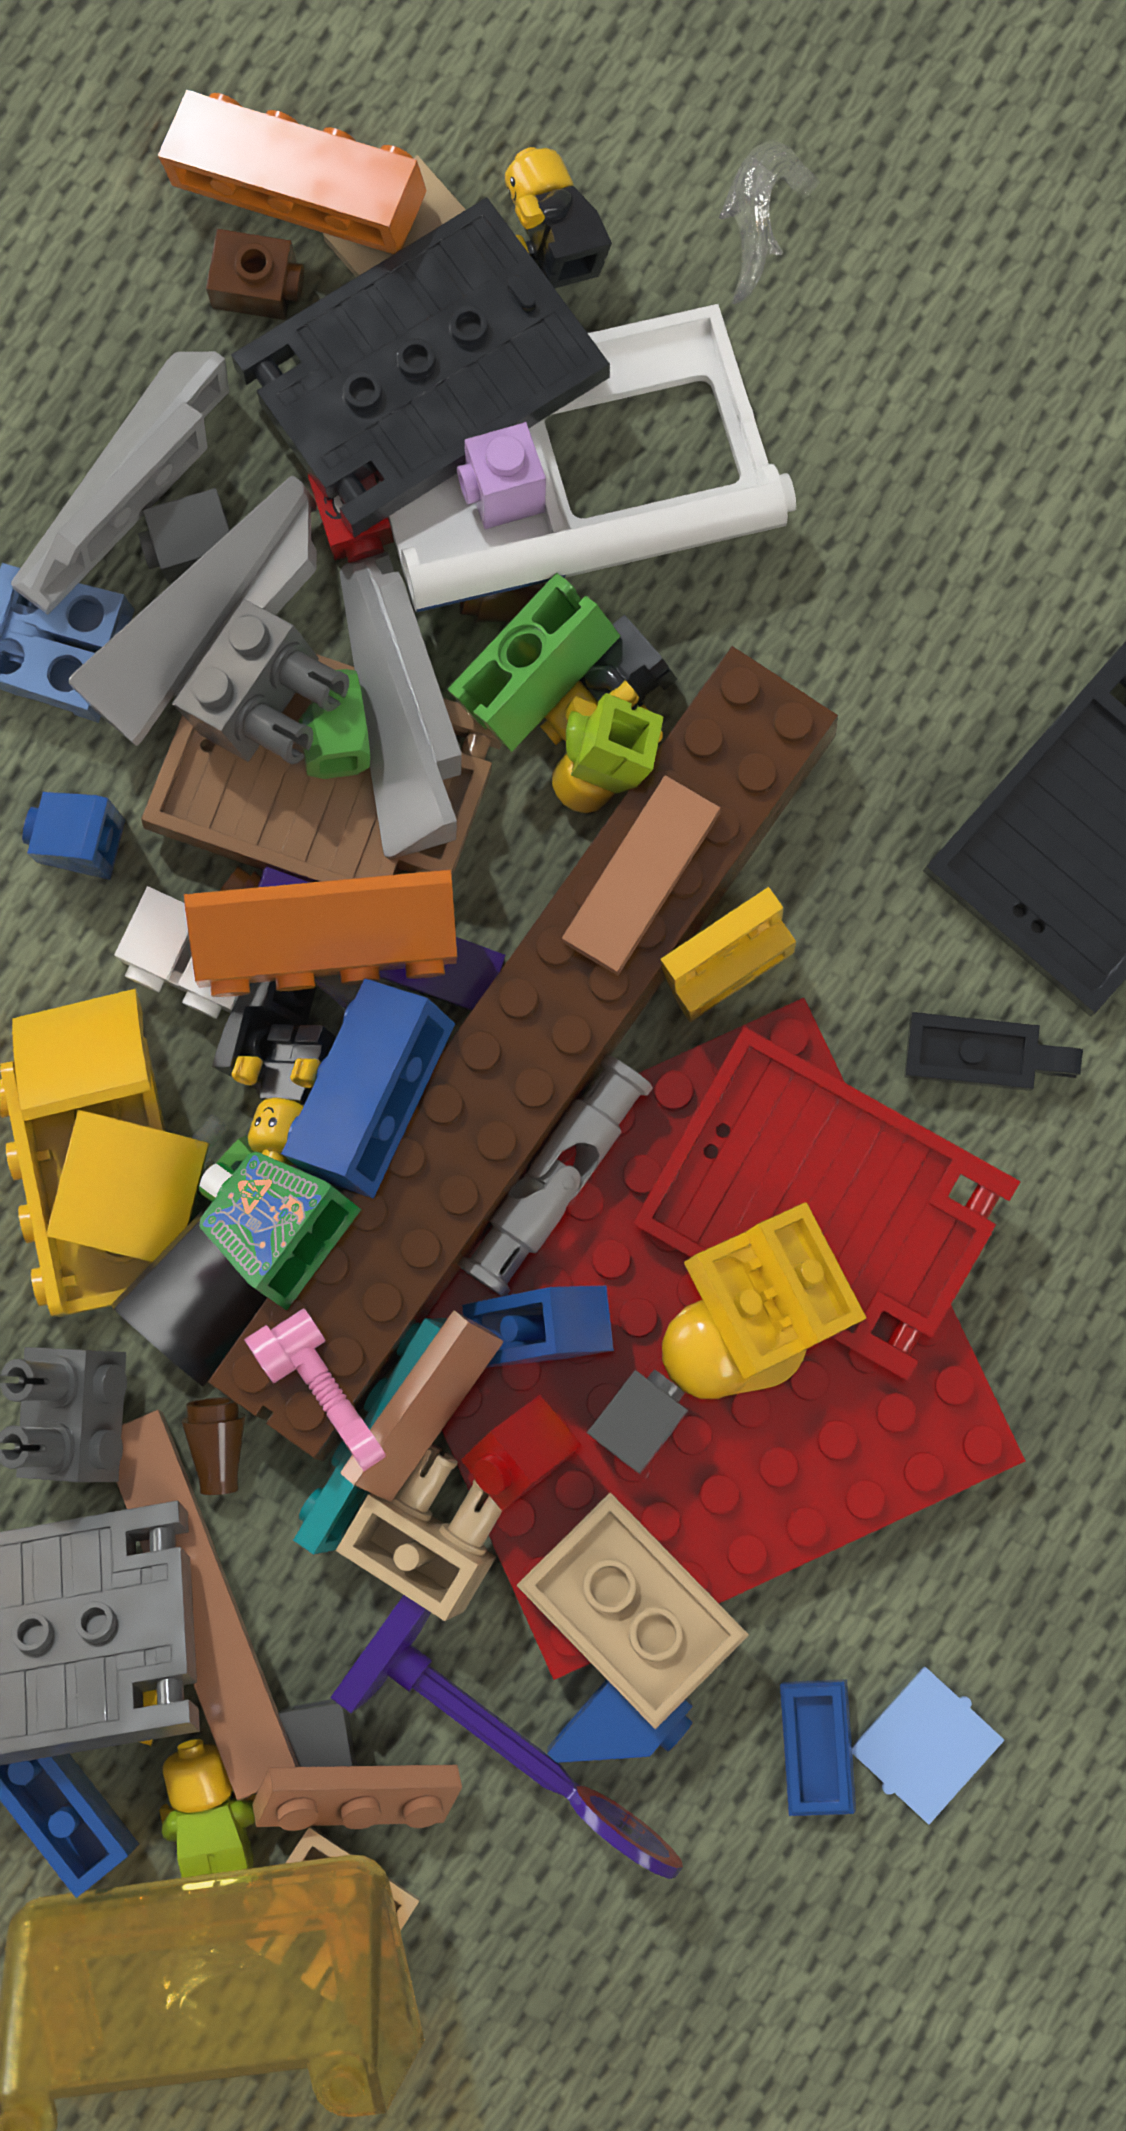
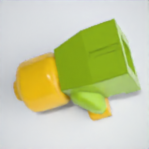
M608 693L603 695L598 701V705L575 696L565 709V717L568 721L566 727L567 753L557 763L552 774V786L557 798L563 805L573 811L590 813L603 807L615 794L637 787L653 770L658 743L663 737L661 728L664 717L639 706L632 710V703Z
M200 1739L183 1742L178 1745V1751L170 1755L162 1766L168 1798L173 1808L164 1804L159 1812L162 1820L161 1833L163 1838L169 1842H177V1860L185 1895L189 1896L219 1888L251 1883L254 1856L246 1827L255 1822L252 1803L256 1795L239 1801L235 1793L232 1794L233 1788L217 1746L203 1744V1741Z

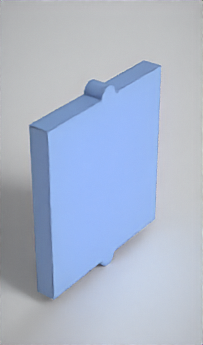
M924 1666L852 1746V1754L883 1782L882 1790L886 1794L895 1793L927 1824H930L1004 1742V1739L970 1708L972 1702L967 1696L959 1698Z

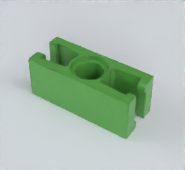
M558 573L545 584L447 689L474 721L485 730L488 728L500 743L511 752L621 636L600 607L587 596L581 599L573 585Z

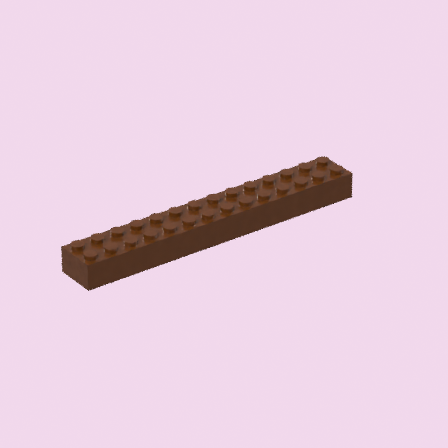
M732 646L657 750L653 770L637 787L630 789L440 1055L374 1199L347 1189L342 1192L346 1198L362 1210L287 1311L269 1298L266 1299L211 1376L208 1383L256 1417L266 1420L267 1425L313 1458L323 1462L326 1460L341 1437L326 1415L327 1412L323 1410V1406H320V1401L316 1400V1396L308 1388L309 1385L304 1382L296 1369L273 1384L244 1339L265 1325L270 1330L304 1308L325 1339L324 1343L315 1348L316 1352L328 1368V1372L332 1374L335 1383H338L339 1388L343 1390L342 1394L346 1395V1399L351 1402L357 1413H359L372 1389L383 1379L397 1359V1348L404 1336L415 1323H422L460 1270L458 1264L462 1258L469 1257L491 1226L490 1219L515 1184L524 1177L531 1161L575 1099H580L601 1070V1061L606 1054L611 1056L666 978L660 959L697 934L836 737L838 721L836 713ZM666 775L719 806L721 814L619 976L565 945L562 942V937L659 783Z

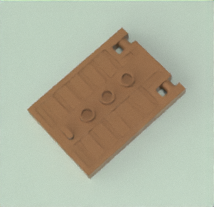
M316 654L319 662L334 670H355L352 666ZM295 693L282 714L299 723V719L311 704V700ZM443 698L455 735L466 738L461 749V775L443 780L457 820L456 840L395 859H389L383 853L370 767L358 775L329 779L307 776L304 758L297 764H290L284 761L281 756L261 745L250 761L247 762L201 736L182 715L141 821L143 828L261 870L269 867L310 883L396 875L398 869L410 873L451 870V876L453 877L491 775L492 762L486 761L485 757L489 747L500 750L502 743L488 728L485 730L474 721L459 703ZM294 743L292 748L303 753V747Z

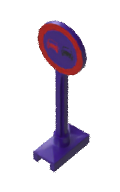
M403 1595L330 1698L352 1713L362 1707L382 1687L388 1677L408 1692L412 1689L416 1690L542 1787L567 1798L576 1813L598 1835L618 1851L659 1876L667 1879L676 1878L683 1868L682 1861L672 1847L654 1830L617 1802L598 1791L578 1785L559 1763H556L544 1751L430 1666L432 1660L412 1646V1643L421 1632L431 1612Z

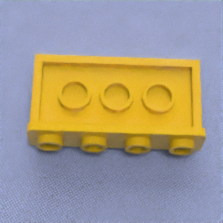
M143 1036L147 1052L150 1058L147 1039ZM151 1058L150 1091L24 1121L20 1108L14 1061L0 1064L2 1079H0L1 1118L10 1116L14 1142L6 1143V1156L13 1180H23L27 1204L18 1207L19 1221L25 1242H35L40 1265L38 1268L31 1269L33 1291L38 1305H48L51 1316L63 1317L112 1306V1303L152 1263L46 1236L78 1110L166 1132Z

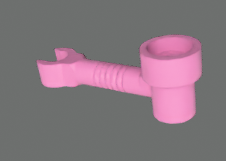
M304 1308L270 1330L265 1325L244 1339L273 1384L295 1369L298 1371L304 1382L309 1385L308 1388L312 1390V1394L316 1396V1400L320 1401V1406H323V1410L327 1412L326 1415L363 1471H366L386 1457L382 1447L351 1402L346 1399V1395L342 1394L343 1390L339 1388L338 1383H335L332 1374L328 1372V1368L316 1352L315 1348L324 1343L325 1339Z

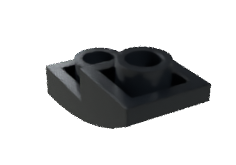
M315 977L314 988L294 991H277L276 981L250 983V993L240 995L230 1013L219 1041L212 1067L232 1077L238 1056L259 1057L264 1063L270 1048L267 1037L272 1024L296 1025L298 1028L300 1025H307L319 977Z

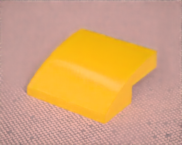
M769 887L660 959L667 982L689 1022H692L795 952L796 940L782 921L783 906Z
M136 988L12 1018L15 1074L24 1121L151 1090L150 1058L143 1039V1012Z
M78 1110L46 1236L153 1262L190 1224L210 1143Z
M807 1202L765 1220L748 1231L702 1251L684 1262L744 1380L867 1319Z

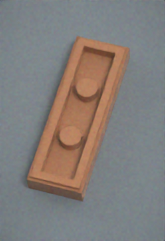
M665 775L562 937V942L619 976L721 814V808Z
M453 1311L370 1429L385 1452L386 1457L366 1471H363L352 1455L340 1473L354 1486L392 1502L504 1341L489 1329Z

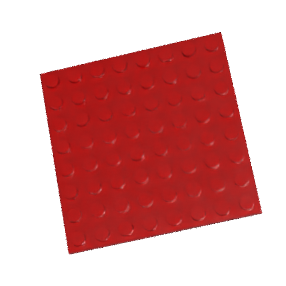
M801 998L639 1072L638 1074L651 1084L652 1090L647 1096L640 1095L619 1124L622 1131L580 1192L570 1200L563 1216L537 1253H528L507 1283L510 1289L507 1296L547 1287L606 1285L614 1351L569 1359L485 1368L442 1429L452 1455L458 1462L457 1466L468 1490L473 1485L474 1476L461 1459L492 1429L538 1395L543 1397L581 1444L550 1475L503 1510L489 1533L491 1542L553 1680L590 1664V1662L516 1585L609 1493L639 1521L719 1604L1026 1461L952 1306L948 1309L933 1338L922 1334L911 1353L912 1356L919 1359V1362L908 1381L830 1337L808 1348L798 1370L786 1381L776 1386L728 1395L720 1399H699L685 1393L678 1403L688 1410L687 1414L640 1475L587 1434L635 1370L647 1378L655 1369L673 1382L669 1378L662 1361V1341L670 1322L686 1306L703 1299L684 1264L691 1257L632 1223L743 1027H747L844 1082L805 998ZM573 1145L560 1153L557 1160L566 1166L573 1167L576 1146ZM491 1224V1226L488 1228V1230L486 1231V1233H485L484 1236L481 1238V1240H480L479 1243L476 1245V1247L474 1248V1250L472 1251V1253L469 1255L468 1258H471L472 1255L474 1254V1252L477 1250V1248L479 1247V1245L481 1244V1242L484 1240V1238L486 1237V1235L489 1233V1231H490L491 1228L493 1227L492 1224ZM460 1268L426 1318L448 1319L453 1311L463 1315L462 1305L501 1296ZM883 1311L871 1332L888 1342L900 1320Z

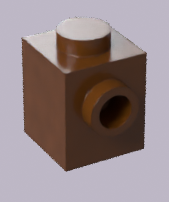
M217 229L206 291L212 308L286 320L289 301L299 302L304 281V264L296 263L291 240Z

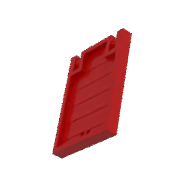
M744 1026L632 1224L686 1255L693 1257L702 1251L748 1231L765 1220L807 1202L867 1318L832 1336V1338L908 1381L919 1362V1359L911 1355L922 1334L933 1338L997 1225L988 1220L1000 1197L1010 1202L1021 1181ZM960 1174L977 1183L965 1206L948 1197ZM883 1311L900 1320L888 1342L871 1332Z

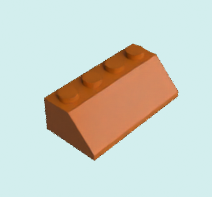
M451 870L184 894L195 982L199 988L211 987L212 997H231L249 994L250 983L276 981L277 991L309 989L315 987V977L341 975V984L343 985L362 984L364 979L378 982L380 981L379 971L404 968L406 978L408 979L437 977L445 975L444 965L456 964L457 961Z

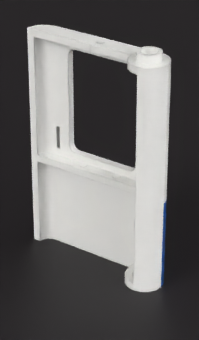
M718 304L588 333L610 363V378L553 414L692 382H706L713 390L740 479L731 485L581 519L574 516L570 510L545 426V418L529 428L546 477L544 513L484 529L476 503H466L459 484L458 475L455 474L388 516L410 598L416 613L545 583L556 573L566 578L786 526L787 512L796 510L793 483L788 473L779 475L775 465L768 463L753 410L746 394Z

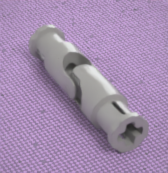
M606 1054L601 1061L604 1070L582 1100L575 1099L531 1161L524 1177L515 1184L490 1219L493 1227L472 1257H463L458 1264L466 1273L501 1297L507 1296L510 1292L507 1283L528 1253L538 1252L563 1216L570 1200L580 1192L622 1132L619 1124L640 1095L647 1096L653 1088L644 1077L610 1055ZM575 1145L576 1155L573 1167L566 1166L557 1160L560 1153Z

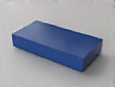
M847 1679L782 1682L780 1684L789 1816L854 1814L856 1812Z

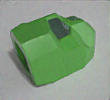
M336 670L345 673L349 677V688L345 698L331 690L329 691L328 695L341 703L336 709L328 712L311 701V704L299 719L300 724L303 723L313 730V742L309 751L303 748L307 776L322 779L358 775L370 767V747L359 678L355 670Z

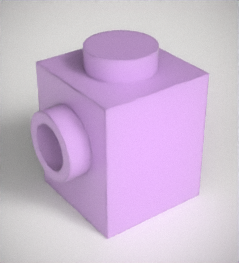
M526 422L465 439V465L457 467L458 480L466 503H476L484 529L545 512L546 477Z

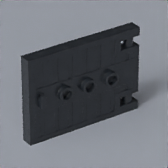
M488 197L231 354L234 368L244 383L248 385L257 379L262 388L257 390L261 407L326 499L330 501L338 495L345 504L339 508L342 522L354 538L457 474V467L465 465V439L524 422L527 423L528 428H531L610 378V363ZM532 307H534V309H533L532 311H525V310H523V308H532ZM292 358L297 366L283 374L279 365ZM374 473L380 483L366 491L360 481Z
M1126 641L923 870L925 874L1090 1017L1102 1007L1126 979V707L1110 694L1118 683L1126 688Z

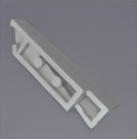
M290 476L70 676V686L95 712L135 746H138L145 738L171 698L178 696L244 599L276 615L317 570V550L311 540V513L317 511V504L304 484L295 476Z
M388 552L346 563L340 570V580L354 669L358 674L370 747V771L381 841L385 857L395 859L456 840L457 820L443 780L461 775L462 754L404 581L398 571L394 572Z

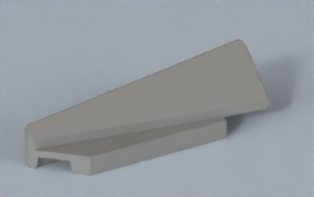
M215 351L176 352L166 361L11 581L12 588L48 615L144 515L143 510L151 508L206 451L208 446L204 418L229 393L224 357Z

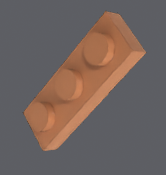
M457 1765L269 1767L252 1806L256 1827H281L284 1830L297 1831L310 1826L344 1825L349 1829H364L378 1824H407L413 1828H424L436 1823H444L462 1789Z

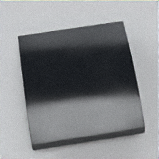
M203 1211L112 1303L113 1309L202 1387L209 1381L268 1298L247 1283L200 1229V1218L204 1214Z

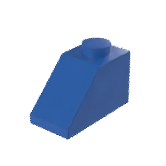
M43 792L39 808L31 807L27 813L22 841L24 844L29 845L27 854L37 863L110 880L125 818L106 797Z
M606 1285L547 1287L462 1305L463 1316L489 1329L504 1341L486 1368L569 1359L614 1351Z
M606 1679L548 1745L547 1755L556 1763L650 1757L659 1745L668 1752L678 1743L693 1723L686 1716L693 1707L691 1700L686 1698L654 1729Z

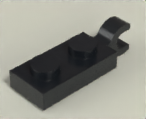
M912 1012L909 1022L904 1078L1032 1091L1034 1089L1035 1073L1076 1078L1077 1075H1081L1083 1049L1039 1045L1040 1025Z

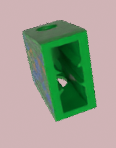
M257 1151L248 1154L236 1171L223 1162L212 1165L202 1176L199 1185L200 1193L212 1202L200 1218V1229L248 1284L286 1311L362 1210L326 1181Z

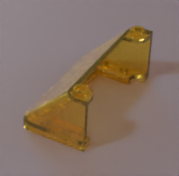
M344 1855L88 1890L77 1898L72 1893L39 1897L28 1901L11 1919L6 1938L0 1998V2131H56L58 2127V2113L54 2099L307 2068L316 2098L326 2110L343 2117L387 2113L425 2040L391 1886L385 1870L376 1861L364 1855Z

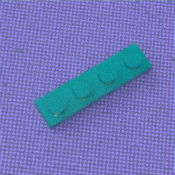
M424 1318L422 1324L419 1322L415 1323L406 1333L397 1348V1355L401 1359L389 1379L387 1377L381 1379L365 1401L364 1410L368 1414L364 1419V1423L369 1430L442 1328L447 1318ZM344 1441L340 1443L332 1457L331 1464L336 1468L325 1487L317 1488L308 1497L299 1513V1520L303 1524L293 1541L313 1555L337 1549L367 1495L370 1494V1492L354 1486L340 1473L352 1456Z

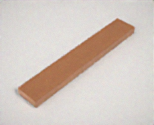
M156 1410L122 1425L123 1454L120 1460L119 1482L117 1484L127 1509L178 1500L188 1511L189 1533L175 1536L176 1547H181L190 1556L197 1671V1683L193 1685L236 1798L242 1801L257 1794L269 1767H299L279 1718L277 1707L164 1414L160 1410ZM149 1540L139 1541L143 1553L150 1552Z

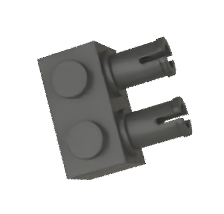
M244 599L172 704L201 736L247 762L250 761L261 745L281 756L284 761L290 764H297L305 756L300 751L292 748L293 744L296 743L309 751L313 742V730L311 727L287 717L282 712L295 693L315 702L320 708L328 712L333 711L341 703L328 695L329 691L331 690L345 698L349 688V677L345 673L336 671L319 662L318 656L294 625Z
M25 1347L24 1359H13L6 1363L0 1376L19 1377V1382L0 1383V1388L8 1400L21 1402L20 1426H7L0 1432V1443L15 1444L13 1450L0 1449V1463L6 1468L17 1469L16 1478L67 1482H119V1466L123 1454L121 1439L123 1401L127 1388V1377L125 1374L126 1352Z

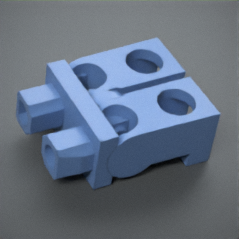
M1 563L0 689L17 696L34 699L71 711L76 716L99 723L101 716L70 686L69 678L131 621L135 609L124 594L78 583L47 615L12 588L11 581L20 568Z

